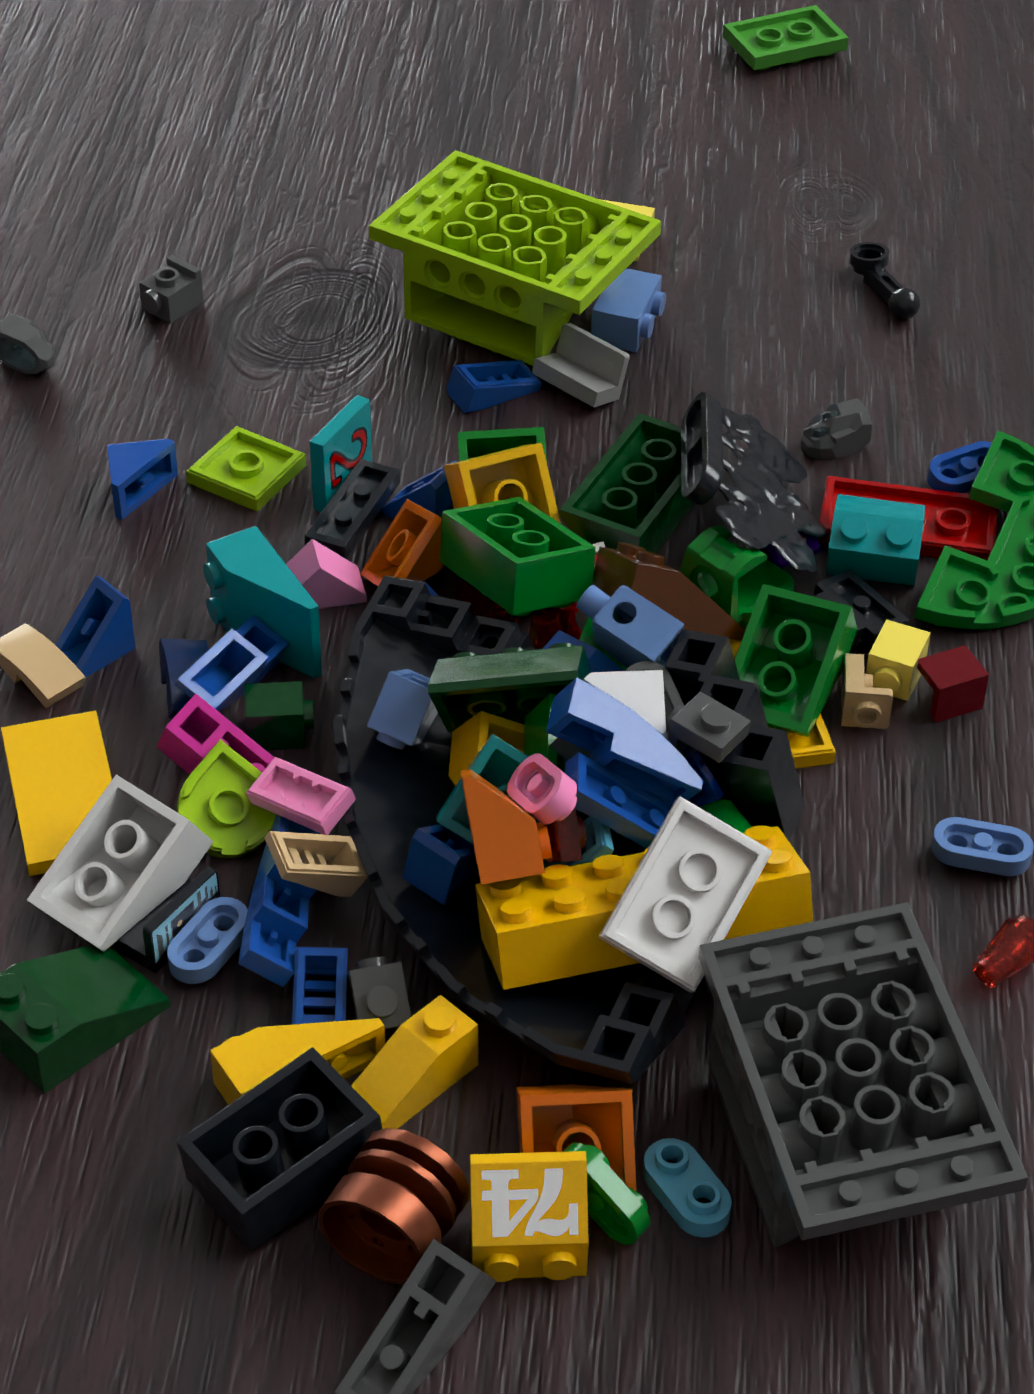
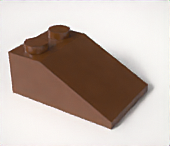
M618 542L616 550L599 547L592 585H595L610 597L620 586L625 585L684 623L685 630L742 641L746 629L680 571L663 565L664 556L646 552L643 547Z

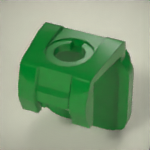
M721 525L710 527L689 544L685 551L680 572L743 628H746L762 584L794 591L795 583L793 577L767 560V555L760 550L737 547V543L727 541L731 537V532Z

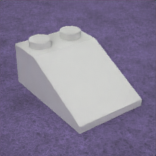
M115 775L27 898V901L104 952L186 882L213 841L190 820L120 776Z

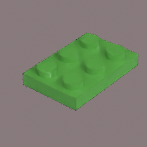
M817 5L723 25V38L753 70H767L772 66L785 63H799L804 59L817 56L826 57L836 52L845 51L848 48L849 37Z

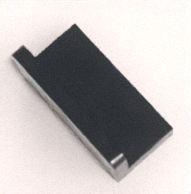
M206 867L193 881L187 879L180 888L115 942L116 951L156 974L168 962L167 948L172 939L206 902L220 897L218 872L211 867Z

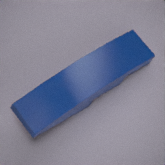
M277 814L271 831L321 834ZM267 843L251 893L238 964L284 987L294 974L295 947L298 940L308 929L309 899L316 892V889L282 879Z

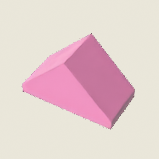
M313 539L286 563L291 572L319 606V609L367 602L358 566Z

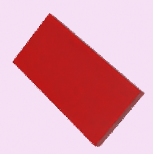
M827 476L820 522L829 533L817 538L818 542L829 544L837 495L842 494L925 505L920 556L939 558L946 545L988 560L995 545L999 509L969 499L970 494Z

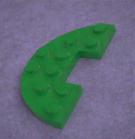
M998 430L972 485L969 499L1008 512L1007 518L988 560L946 545L944 546L914 614L915 619L941 627L991 629L1019 624L1034 618V448Z

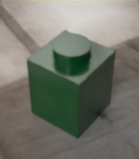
M302 681L245 684L247 735L265 750L304 749L305 729H314L313 700H303Z

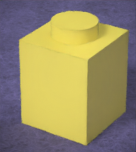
M886 619L868 655L866 674H873V687L892 689L893 697L908 701L921 676L917 669L918 659L927 656L931 632Z

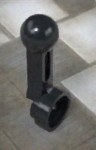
M862 242L852 246L849 262L853 266L854 272L864 276L863 283L871 286L888 303L889 310L894 317L901 320L914 317L920 308L919 296L912 289L904 288L885 269L889 263V249L875 242Z

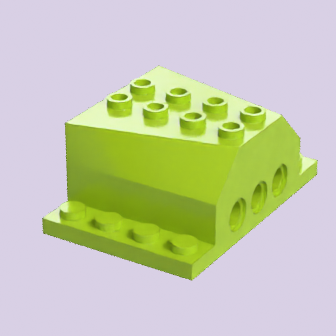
M456 150L369 225L370 240L387 245L389 248L403 251L404 308L406 319L449 334L460 340L484 347L492 352L500 353L516 360H522L524 363L534 366L535 358L550 354L560 336L562 325L568 323L572 314L580 315L661 234V220Z

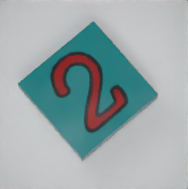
M359 395L354 397L309 441L314 510L323 511L360 459L372 462L370 399Z

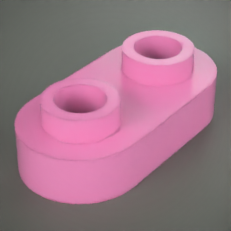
M539 753L529 756L516 768L507 786L508 795L542 824L564 820L573 811L577 802L576 782Z

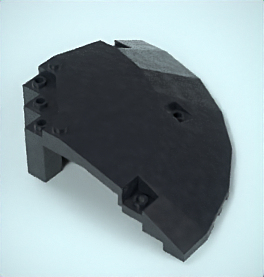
M384 576L354 627L348 653L351 662L348 677L342 679L340 688L343 697L339 715H334L333 719L334 741L339 756V765H337L338 775L342 785L351 788L356 798L343 815V819L384 914L457 1002L558 1065L634 1084L685 1027L683 1016L693 994L706 997L712 996L705 974L693 993L683 989L641 963L503 990L481 938L475 884L481 883L478 869L476 868L445 905H442L402 878L413 835L418 828L440 824L437 822L436 816L455 788V784L449 777L452 732H447L439 714H437L419 744L413 746L406 744L404 749L401 750L377 740L379 732L367 727V724L390 671L409 669L431 678L437 659L452 658L457 653L472 652L478 655L498 654L504 649L513 647L523 648L527 651L540 649L534 648L529 632L520 631L519 625L516 622L478 616L475 614L472 603L432 596L424 582ZM683 629L665 664V669L669 672L684 706L699 692H702L751 720L748 736L720 763L689 745L681 752L703 780L702 790L688 801L696 805L708 796L720 795L724 800L732 801L752 827L761 825L778 826L787 840L790 841L805 804L787 732L768 728L757 683L740 680L729 637ZM582 822L570 826L562 833L568 835ZM667 987L675 989L672 993L663 990Z

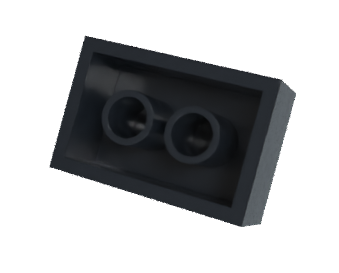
M312 1047L176 1142L188 1181L246 1246L253 1251L327 1198L344 1175H348V1167L374 1131L382 1129L380 1115Z

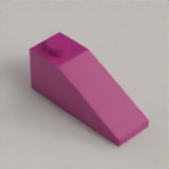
M195 694L168 723L156 746L188 774L194 771L220 739L261 772L275 758L198 694Z

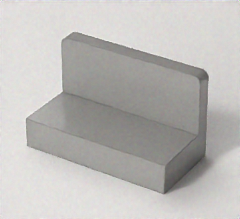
M566 323L562 325L556 353L535 358L532 374L586 404L597 407L619 400L630 356L628 353L578 326Z

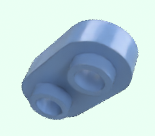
M950 817L941 820L935 826L931 849L939 861L949 866L1003 876H1015L1022 874L1029 868L1034 844L1026 832L1016 827L961 817Z
M219 897L206 902L168 945V965L172 976L188 984L202 983L214 977L241 946L248 912L247 907L241 901L230 897Z

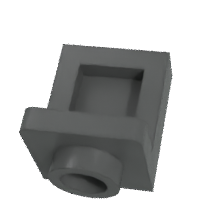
M699 692L685 706L679 705L672 711L666 723V731L668 732V741L680 753L689 745L720 763L748 736L751 720L706 694Z
M385 956L367 958L356 962L357 969L349 970L347 975L348 989H351L356 1020L379 1018L385 1025V1031L398 1029L401 1024L411 1017L402 963L388 964L387 957Z

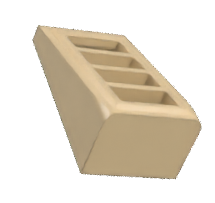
M269 831L264 837L279 874L284 880L335 896L351 897L368 878L351 836Z

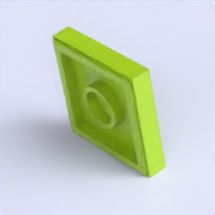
M236 426L186 471L187 483L258 512L307 466L306 454Z

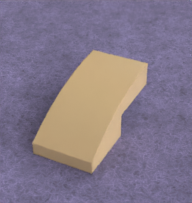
M25 623L0 638V666L14 683L22 680L45 708L84 685L85 676L54 643Z

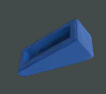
M522 360L454 365L447 386V394L464 413H470L539 391L542 383L532 374V371Z
M295 947L292 1025L346 1021L348 948ZM306 975L336 976V981H305ZM305 992H336V998L305 997ZM304 1008L335 1009V1015L304 1014Z

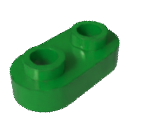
M571 1143L563 1152L586 1151L589 1216L615 1241L625 1245L635 1243L650 1226L646 1201L637 1191L627 1187L610 1168V1163L601 1150L593 1145Z

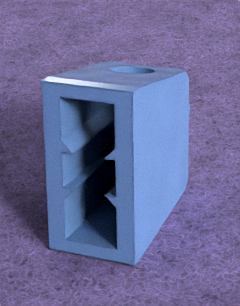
M591 585L580 597L576 606L578 610L593 620L594 641L626 668L641 661H653L665 667L684 629V623L625 585L620 586L611 597L595 585Z

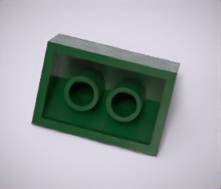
M556 643L549 646L548 649L530 651L513 647L504 649L498 654L488 655L461 652L453 655L452 658L437 659L428 683V694L448 733L457 729L480 711L525 725V716L549 694L557 695L576 677L584 681V678L591 673V665L584 646H575L570 643Z

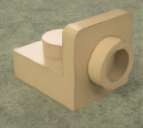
M845 653L841 682V726L887 729L889 727L893 702L892 689L873 687V674H865L864 654Z

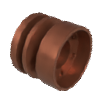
M393 1128L377 1130L370 1135L348 1167V1175H344L319 1210V1228L327 1243L342 1259L359 1271L383 1282L403 1285L432 1240L435 1239L441 1243V1237L445 1236L453 1227L456 1217L462 1212L470 1199V1186L462 1169L445 1151L429 1140L406 1130Z

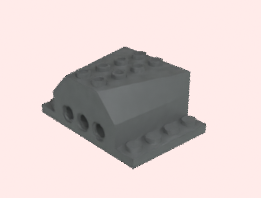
M908 902L700 945L699 960L715 1002L708 1064L774 1249L798 1237H801L803 1241L1025 1190L1028 1181L1027 1173Z

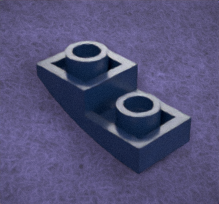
M160 638L161 684H166L168 719H173L191 699L176 687L175 683L183 673L209 650L206 640Z

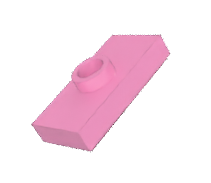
M277 757L271 761L246 792L252 804L325 835L331 832L356 800L351 788Z

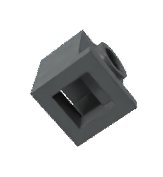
M174 255L166 258V266L139 282L142 309L170 324L204 302L201 269Z

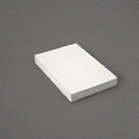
M679 796L663 821L598 938L683 989L693 993L704 976L699 960L700 945L724 940L773 851Z

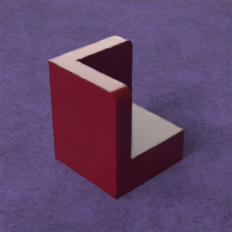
M966 645L918 659V671L934 690L930 716L935 722L983 709L989 674Z

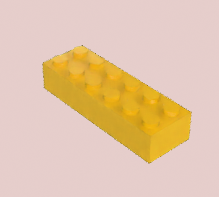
M761 825L747 829L743 834L773 852L724 940L813 922L811 873L778 826ZM648 848L644 852L625 856L603 855L594 859L593 862L573 866L551 865L544 868L545 873L482 885L481 883L475 884L481 938L503 990L640 963L602 941L598 936Z

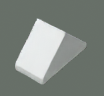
M663 670L591 672L584 678L585 682L608 693L634 710L666 738Z

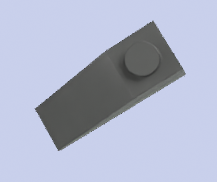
M433 1239L335 1390V1393L413 1394L464 1333L493 1288L496 1280Z

